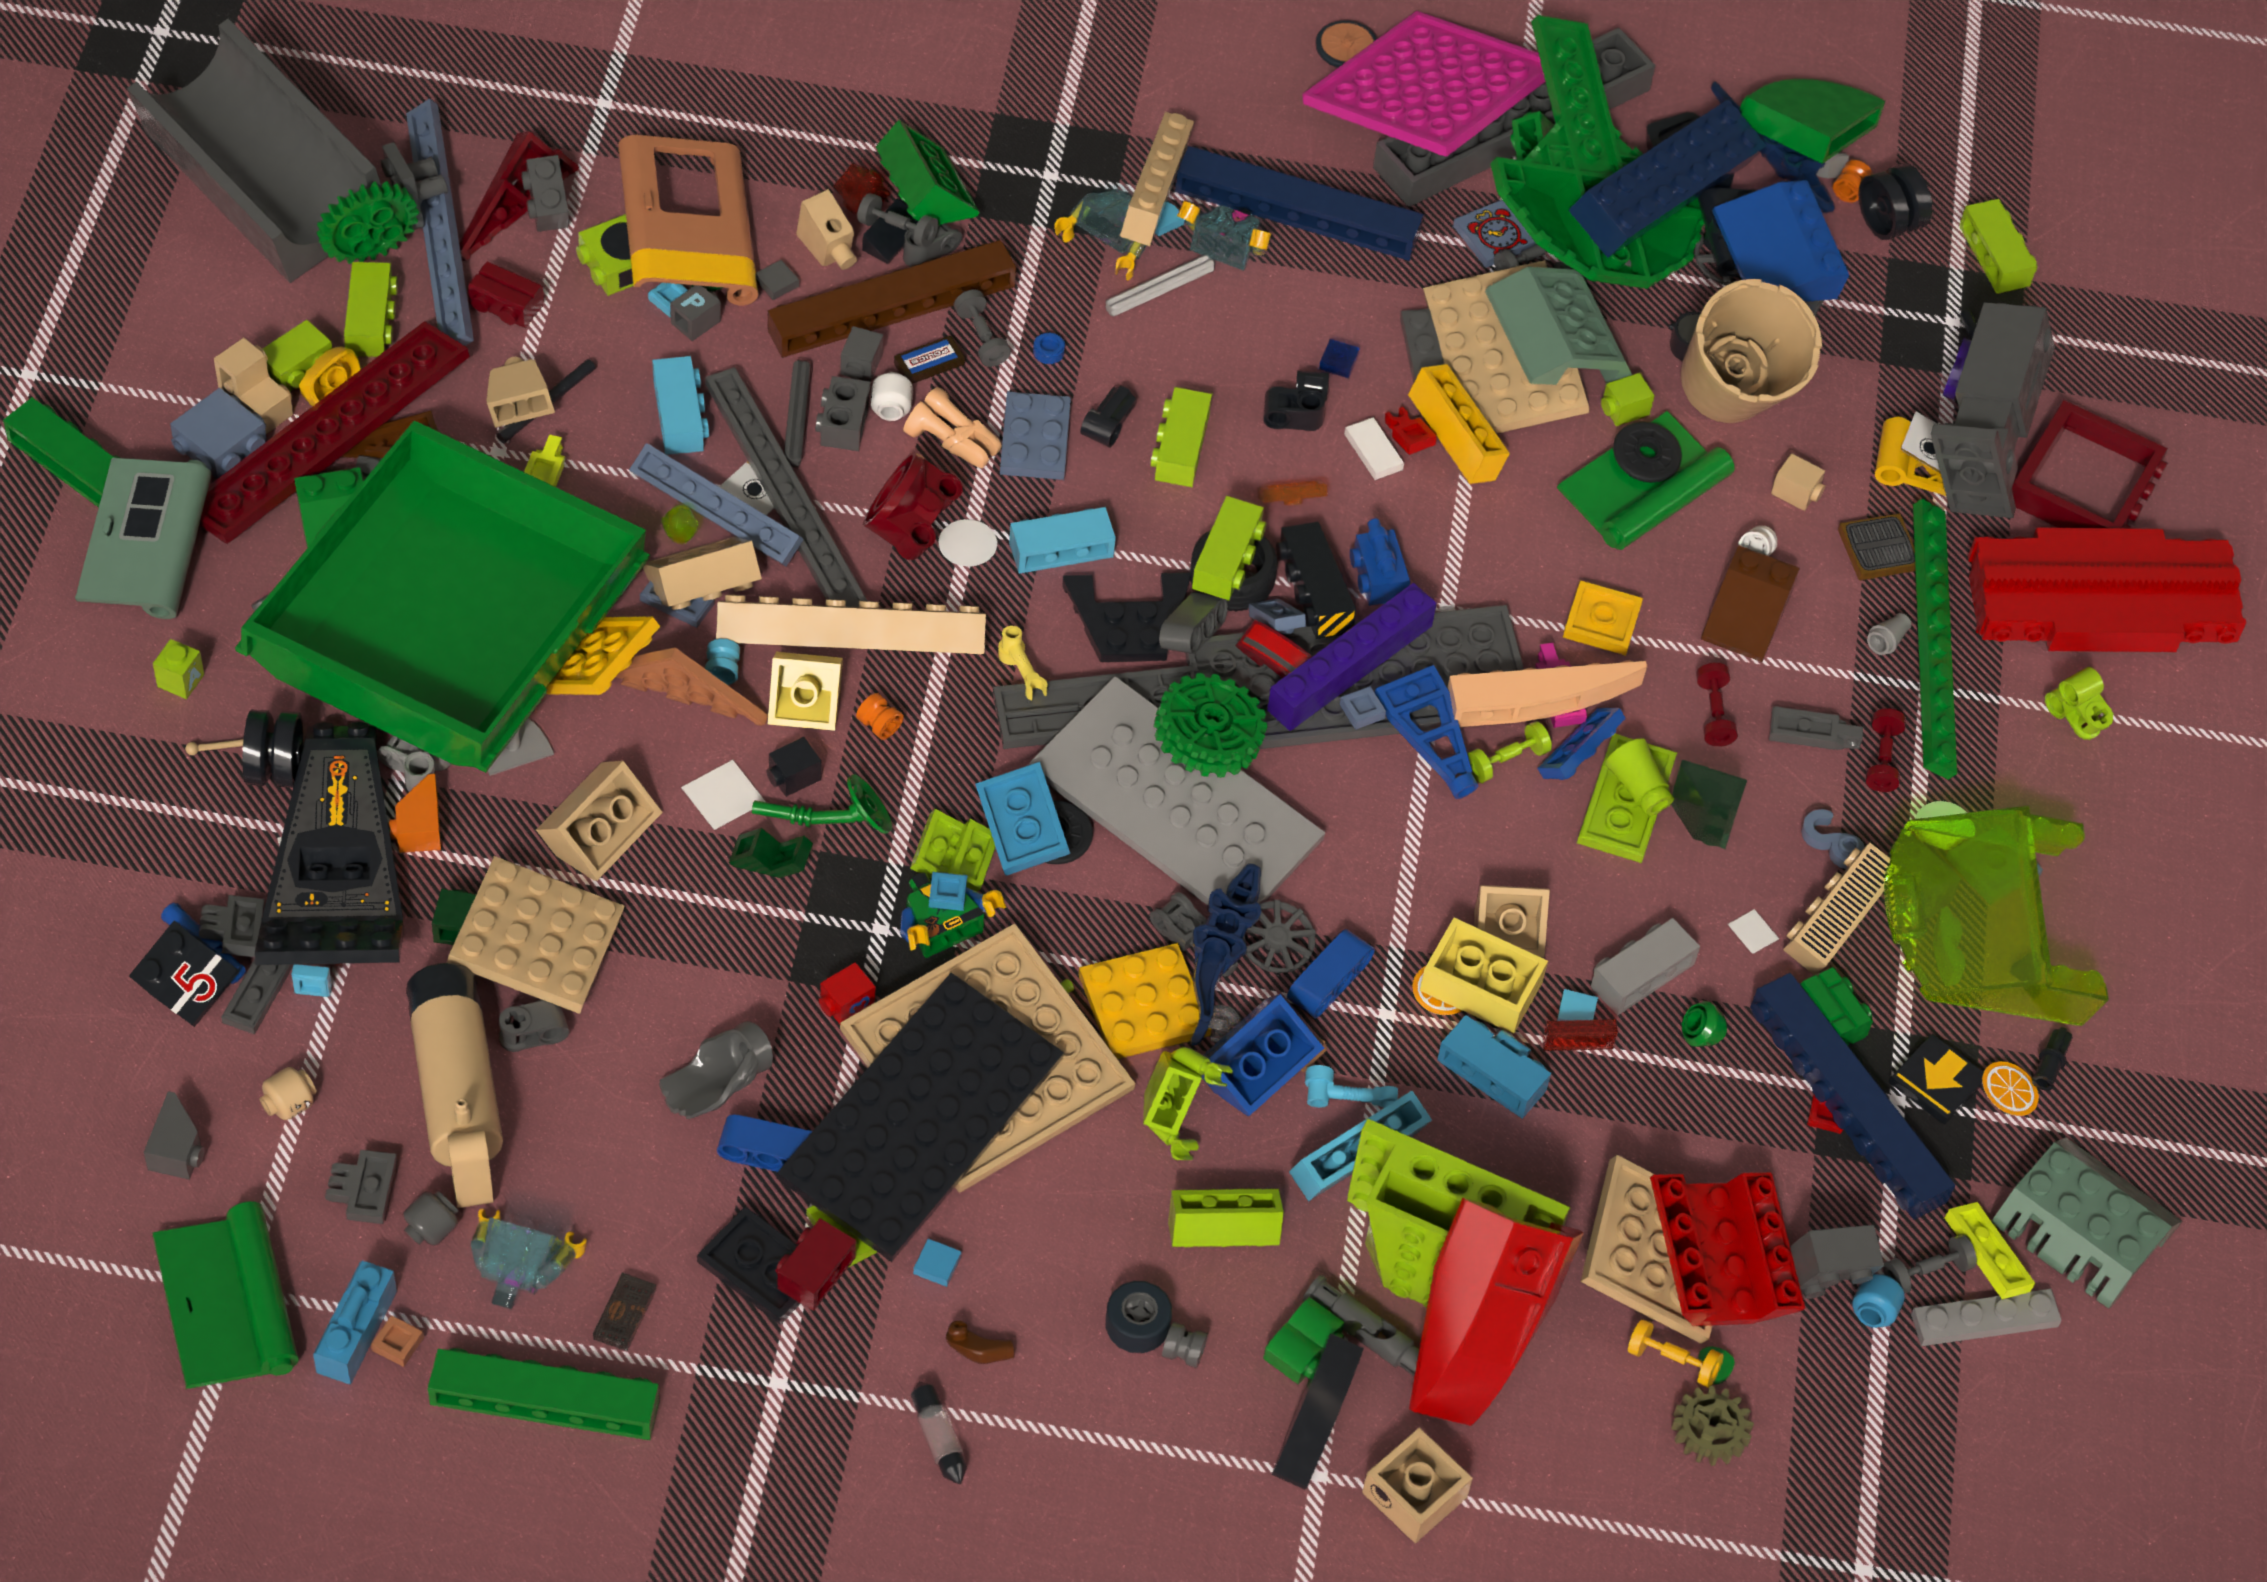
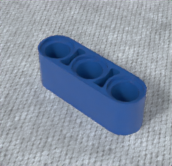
M1344 929L1295 980L1288 991L1287 999L1312 1017L1318 1018L1364 970L1372 959L1375 948L1348 929Z
M730 1115L726 1118L716 1151L722 1158L728 1161L778 1172L813 1131L742 1115Z

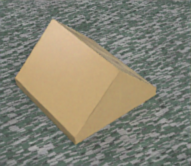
M1480 885L1474 909V926L1532 954L1544 957L1550 889Z

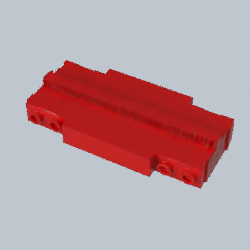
M2036 528L2033 538L2021 536L2012 539L1994 538L1991 536L1975 537L1968 555V561L1972 565L1969 582L1977 622L1976 633L1982 636V640H1995L1998 642L2007 640L2046 641L2048 651L2177 652L2181 642H2220L2223 644L2238 642L2246 625V619L2242 616L2243 605L2239 591V585L2242 581L2239 568L2233 563L2234 552L2232 545L2229 544V540H2215L2211 538L2202 541L2184 540L2181 538L2165 539L2163 529Z

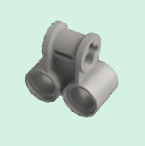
M392 736L386 746H381L377 751L378 759L385 766L404 773L405 786L409 792L428 774H435V771L445 770L452 765L395 736Z

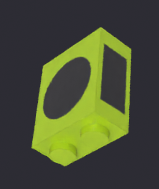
M626 214L578 232L579 246L576 247L577 256L583 265H588L592 279L597 286L601 285L608 296L634 286Z

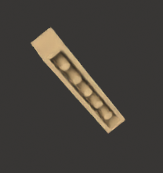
M1164 113L1130 201L1120 237L1148 246L1151 245L1177 171L1184 157L1194 124L1193 120L1187 119L1181 114Z

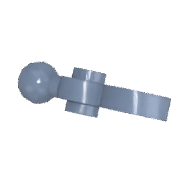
M1819 809L1808 813L1801 829L1804 841L1815 849L1829 850L1831 861L1838 867L1846 869L1847 866L1843 864L1845 859L1855 848L1861 851L1864 848V843L1860 838L1848 833L1821 834L1817 832L1814 826L1830 825L1833 812Z

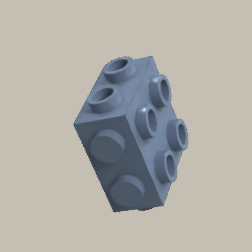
M220 387L170 423L173 437L171 442L174 448L180 454L188 455L192 460L203 462L216 479L267 442L266 424L261 416L257 413L252 414L236 396H230Z

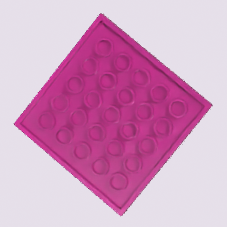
M1415 11L1304 92L1303 103L1319 111L1447 157L1545 82L1539 53Z

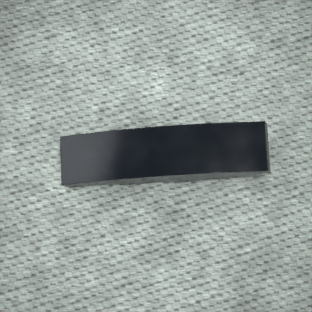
M1330 1333L1316 1368L1310 1376L1301 1403L1294 1413L1271 1475L1306 1490L1338 1417L1364 1348Z

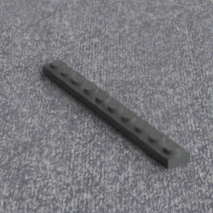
M734 367L705 377V385L784 526L804 539L798 551L825 599L846 600V606L859 607V601H867L866 597L736 368Z

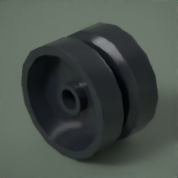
M1902 163L1889 168L1886 172H1876L1861 180L1859 186L1861 213L1869 229L1879 239L1890 240L1901 236L1904 232H1912L1929 224L1932 216V200L1929 188L1923 176L1911 164Z
M251 709L249 711L244 730L242 756L243 777L246 785L264 786L272 773V778L277 787H294L303 749V720L300 712L282 711L274 724V718L269 710Z

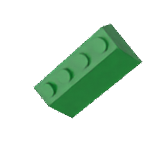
M898 120L877 144L876 149L882 158L880 163L890 173L889 179L899 189V197L908 205L907 212L917 221L924 215L934 217L938 220V225L976 217L980 212L945 150L904 122Z

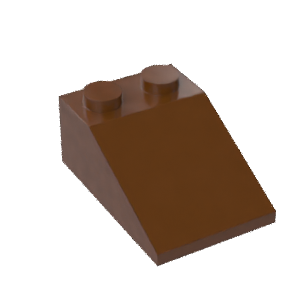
M1738 545L1701 640L1763 662L1793 592L1800 568Z

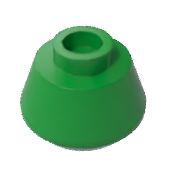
M1701 1001L1691 1006L1682 1021L1684 1039L1693 1047L1716 1045L1725 1037L1727 1032L1724 1015L1709 1001Z

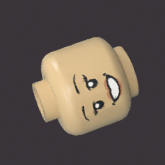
M287 1067L263 1082L262 1091L264 1096L260 1097V1102L269 1116L276 1114L282 1120H289L313 1105V1095L316 1094V1088L311 1078L303 1069L298 1071L293 1067Z

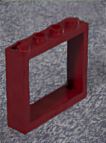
M2063 400L2013 483L2012 493L2016 508L2057 528L2130 529L2131 526L2127 525L2129 520L2135 522L2143 508L2140 501L2142 499L2148 501L2156 484L2152 482L2153 479L2160 480L2168 465L2167 462L2163 461L2168 448ZM2065 429L2146 467L2114 522L2032 484Z

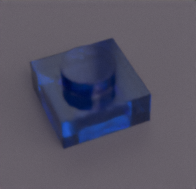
M1330 339L1321 358L1319 369L1349 379L1359 357L1360 348Z

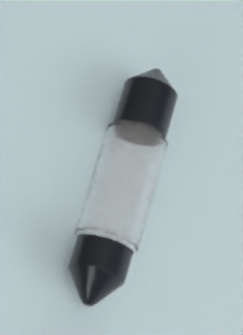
M919 1381L911 1393V1398L918 1413L917 1418L928 1446L943 1477L956 1484H961L967 1470V1464L945 1406L941 1403L935 1386Z

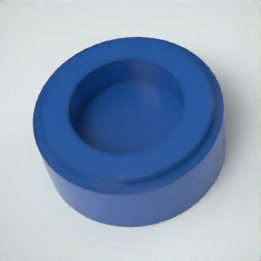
M1055 333L1040 334L1034 340V357L1044 364H1055L1061 361L1065 354L1063 338Z

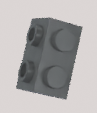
M558 155L527 159V171H523L521 174L524 190L530 191L531 200H527L529 219L535 218L537 232L568 228L569 211Z

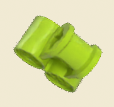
M2086 667L2061 681L2059 687L2050 691L2045 696V704L2048 711L2057 719L2066 717L2076 735L2084 740L2094 739L2100 734L2101 730L2107 729L2113 722V712L2100 695L2104 690L2103 680L2092 667ZM2104 713V715L2099 719L2098 715ZM2084 723L2088 724L2086 727L2082 728V725Z

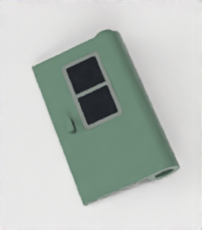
M125 458L111 459L75 596L78 602L141 606L147 614L160 619H173L177 616L212 476L211 471L203 462L197 460L173 462Z

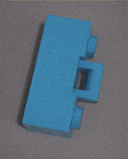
M1465 1015L1441 1042L1437 1061L1523 1119L1546 1092L1551 1073L1539 1061L1528 1058L1531 1049L1511 1035L1501 1030L1493 1038L1494 1034L1489 1031L1486 1025L1479 1021H1474Z
M363 1260L360 1261L313 1354L316 1373L351 1385L397 1293L394 1271Z

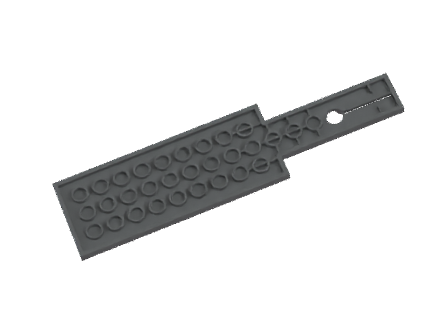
M1507 605L1436 612L1431 628L1292 731H1289L1267 711L1270 688L1283 678L1265 664L1260 667L1235 646L1244 633L1212 636L1197 653H1185L1188 666L1047 681V696H1044L1041 689L1034 688L1032 689V701L1025 695V683L993 687V699L1003 749L1046 745L1114 676L1158 708L1160 703H1162L1161 699L1164 692L1168 691L1170 684L1174 681L1180 684L1181 678L1186 675L1194 679L1196 673H1203L1206 678H1211L1212 674H1217L1223 681L1229 678L1235 680V686L1238 688L1245 686L1249 689L1248 696L1250 698L1257 697L1260 701L1257 708L1263 709L1266 713L1263 722L1267 723V730L1264 734L1265 738L1262 745L1258 748L1267 749L1400 734L1389 722L1386 715L1383 720L1355 730L1340 706V699L1342 696L1369 686L1375 692L1377 687L1432 665L1437 669L1446 687H1448L1450 676L1460 673L1479 674L1490 673L1495 670L1504 672L1523 670L1524 667ZM1307 626L1295 628L1291 634H1284L1285 637L1300 646L1312 657L1341 636L1316 639L1312 628ZM1432 705L1409 714L1410 719L1422 731H1431L1441 725L1438 711Z

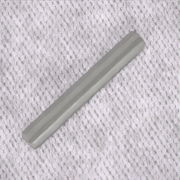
M1205 254L1117 294L1105 301L1106 311L1115 317L1204 276L1214 270V260L1208 254Z

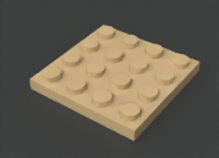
M494 856L450 951L447 963L463 965L476 975L580 1014L625 906Z
M1616 1155L1609 1160L1580 1282L1702 1344L1709 1340L1712 1326H1692L1682 1315L1650 1177L1654 1174Z

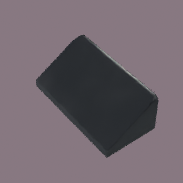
M898 198L885 211L886 213L892 211L908 217L910 222L914 224L919 222L907 212L908 206ZM879 217L864 233L862 237V251L889 264L904 248V238L907 230L888 224L884 218Z

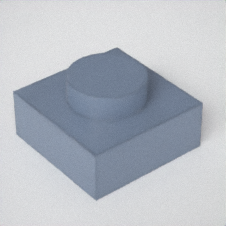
M1371 686L1342 696L1340 699V706L1355 730L1385 719L1386 710Z

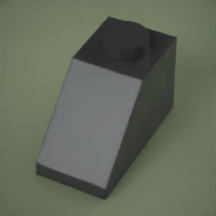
M168 1091L144 1150L145 1161L149 1171L190 1180L194 1167L199 1168L203 1161L204 1147L201 1146L198 1131L174 1092Z

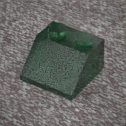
M1682 759L1672 792L1674 801L1671 806L1693 839L1709 846L1726 849L1747 780Z

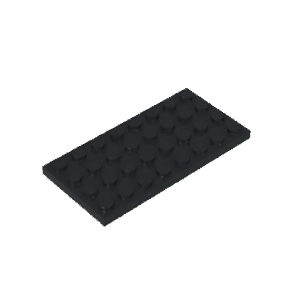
M951 972L780 1168L776 1179L892 1262L1061 1062L1064 1052Z

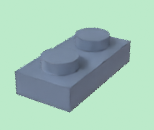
M1280 599L1249 604V616L1271 627L1282 635L1293 633L1295 628L1306 627L1305 613Z

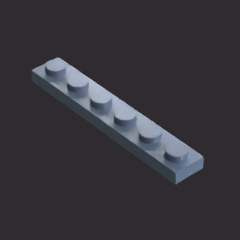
M648 443L645 444L629 469L634 475L734 536L751 540L754 548L785 567L804 540L798 534Z

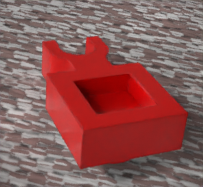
M1404 407L1399 408L1398 417L1392 416L1390 412L1385 413V424L1392 429V438L1408 455L1436 445L1437 435L1420 417L1411 420L1408 417V411Z

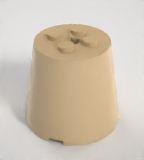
M1761 279L1740 280L1717 291L1701 311L1681 366V382L1690 403L1700 413L1712 420L1723 423H1737L1748 420L1798 393L1814 376L1819 366L1818 361L1820 349L1822 348L1820 328L1811 309L1797 294L1787 287L1761 282Z

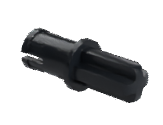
M2066 1028L2054 1029L2047 1047L2041 1050L2039 1054L2040 1063L2032 1078L2033 1085L2038 1089L2044 1091L2053 1089L2059 1070L2066 1065L2067 1059L2065 1056L2073 1039L2072 1034Z

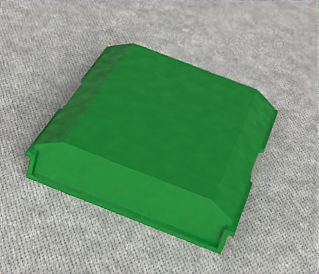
M414 420L346 503L335 511L316 534V539L242 626L241 641L236 645L235 651L246 657L250 655L276 679L453 765L475 767L486 773L546 695V687L587 633L594 632L648 561L650 554L644 552L646 530Z

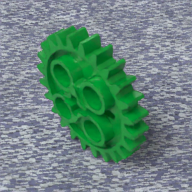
M375 181L368 189H366L364 184H361L358 192L355 193L352 189H349L348 197L338 196L339 203L337 205H328L330 212L321 214L323 221L317 223L319 231L316 234L324 252H327L329 258L335 257L339 263L346 259L347 263L351 264L356 258L359 262H364L366 257L375 260L376 255L379 253L387 256V249L389 248L397 250L398 246L396 243L398 241L408 240L405 233H413L415 231L412 225L418 223L416 215L419 214L414 198L409 194L407 188L401 189L398 183L390 186L389 182L385 181L379 187Z

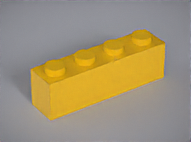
M1447 364L1422 367L1408 396L1437 435L1469 484L1495 481L1510 454Z

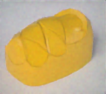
M337 346L329 349L315 360V363L306 371L299 384L301 394L309 405L314 406L361 370L360 362L355 352L349 348Z

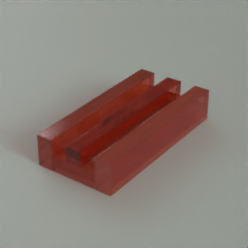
M1616 1019L1547 1021V1028L1544 1031L1545 1035L1542 1038L1544 1051L1613 1049L1618 1033Z

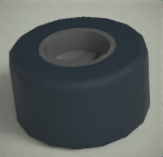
M1131 1281L1118 1287L1113 1291L1107 1303L1105 1328L1110 1340L1118 1348L1130 1353H1146L1158 1348L1165 1342L1171 1326L1172 1305L1168 1295L1159 1286L1147 1281Z

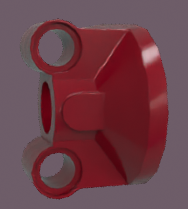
M913 451L899 464L871 504L862 525L893 545L903 558L907 560L918 559L935 543L936 535L931 525L940 512L946 510L961 496L962 484L955 475L942 472L925 460L924 457Z

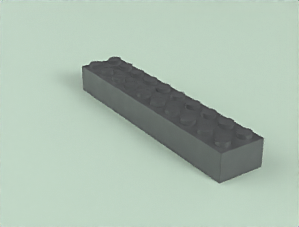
M1620 28L1592 40L1609 110L1650 91L1656 65ZM1546 82L1447 157L1402 140L1388 137L1377 142L1373 168L1408 207L1491 168L1490 163L1496 157L1509 159L1516 155V150L1511 142V134L1513 133L1512 120L1521 118L1529 112L1540 111L1554 125L1556 124Z

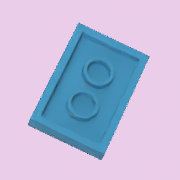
M1040 762L975 784L1005 876L1071 854Z

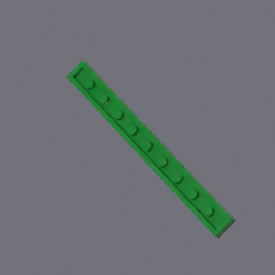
M1921 499L1913 504L1923 768L1949 780L1957 775L1946 511Z

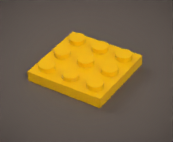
M653 616L604 617L593 633H587L546 687V694L600 695L606 692L611 687V681L617 674L630 666L634 655L652 641L651 636L660 628V625Z
M1178 943L1079 967L1078 975L1102 1039L1117 1059L1191 1040L1198 1025L1199 1008L1195 996L1194 983ZM1209 1026L1204 1037L1211 1035V1026Z

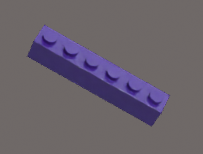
M1412 583L1270 688L1267 711L1289 731H1292L1431 628L1437 603L1415 583Z

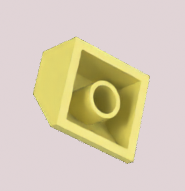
M776 652L772 664L768 724L835 730L843 658Z

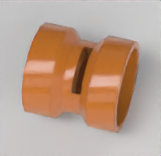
M1848 161L1843 167L1841 174L1833 183V192L1839 199L1845 202H1857L1859 200L1861 180L1873 174L1872 170L1862 161Z
M874 693L862 702L857 710L856 718L865 726L870 725L872 732L881 740H885L899 729L903 721V714L895 707L887 706V700L879 693Z

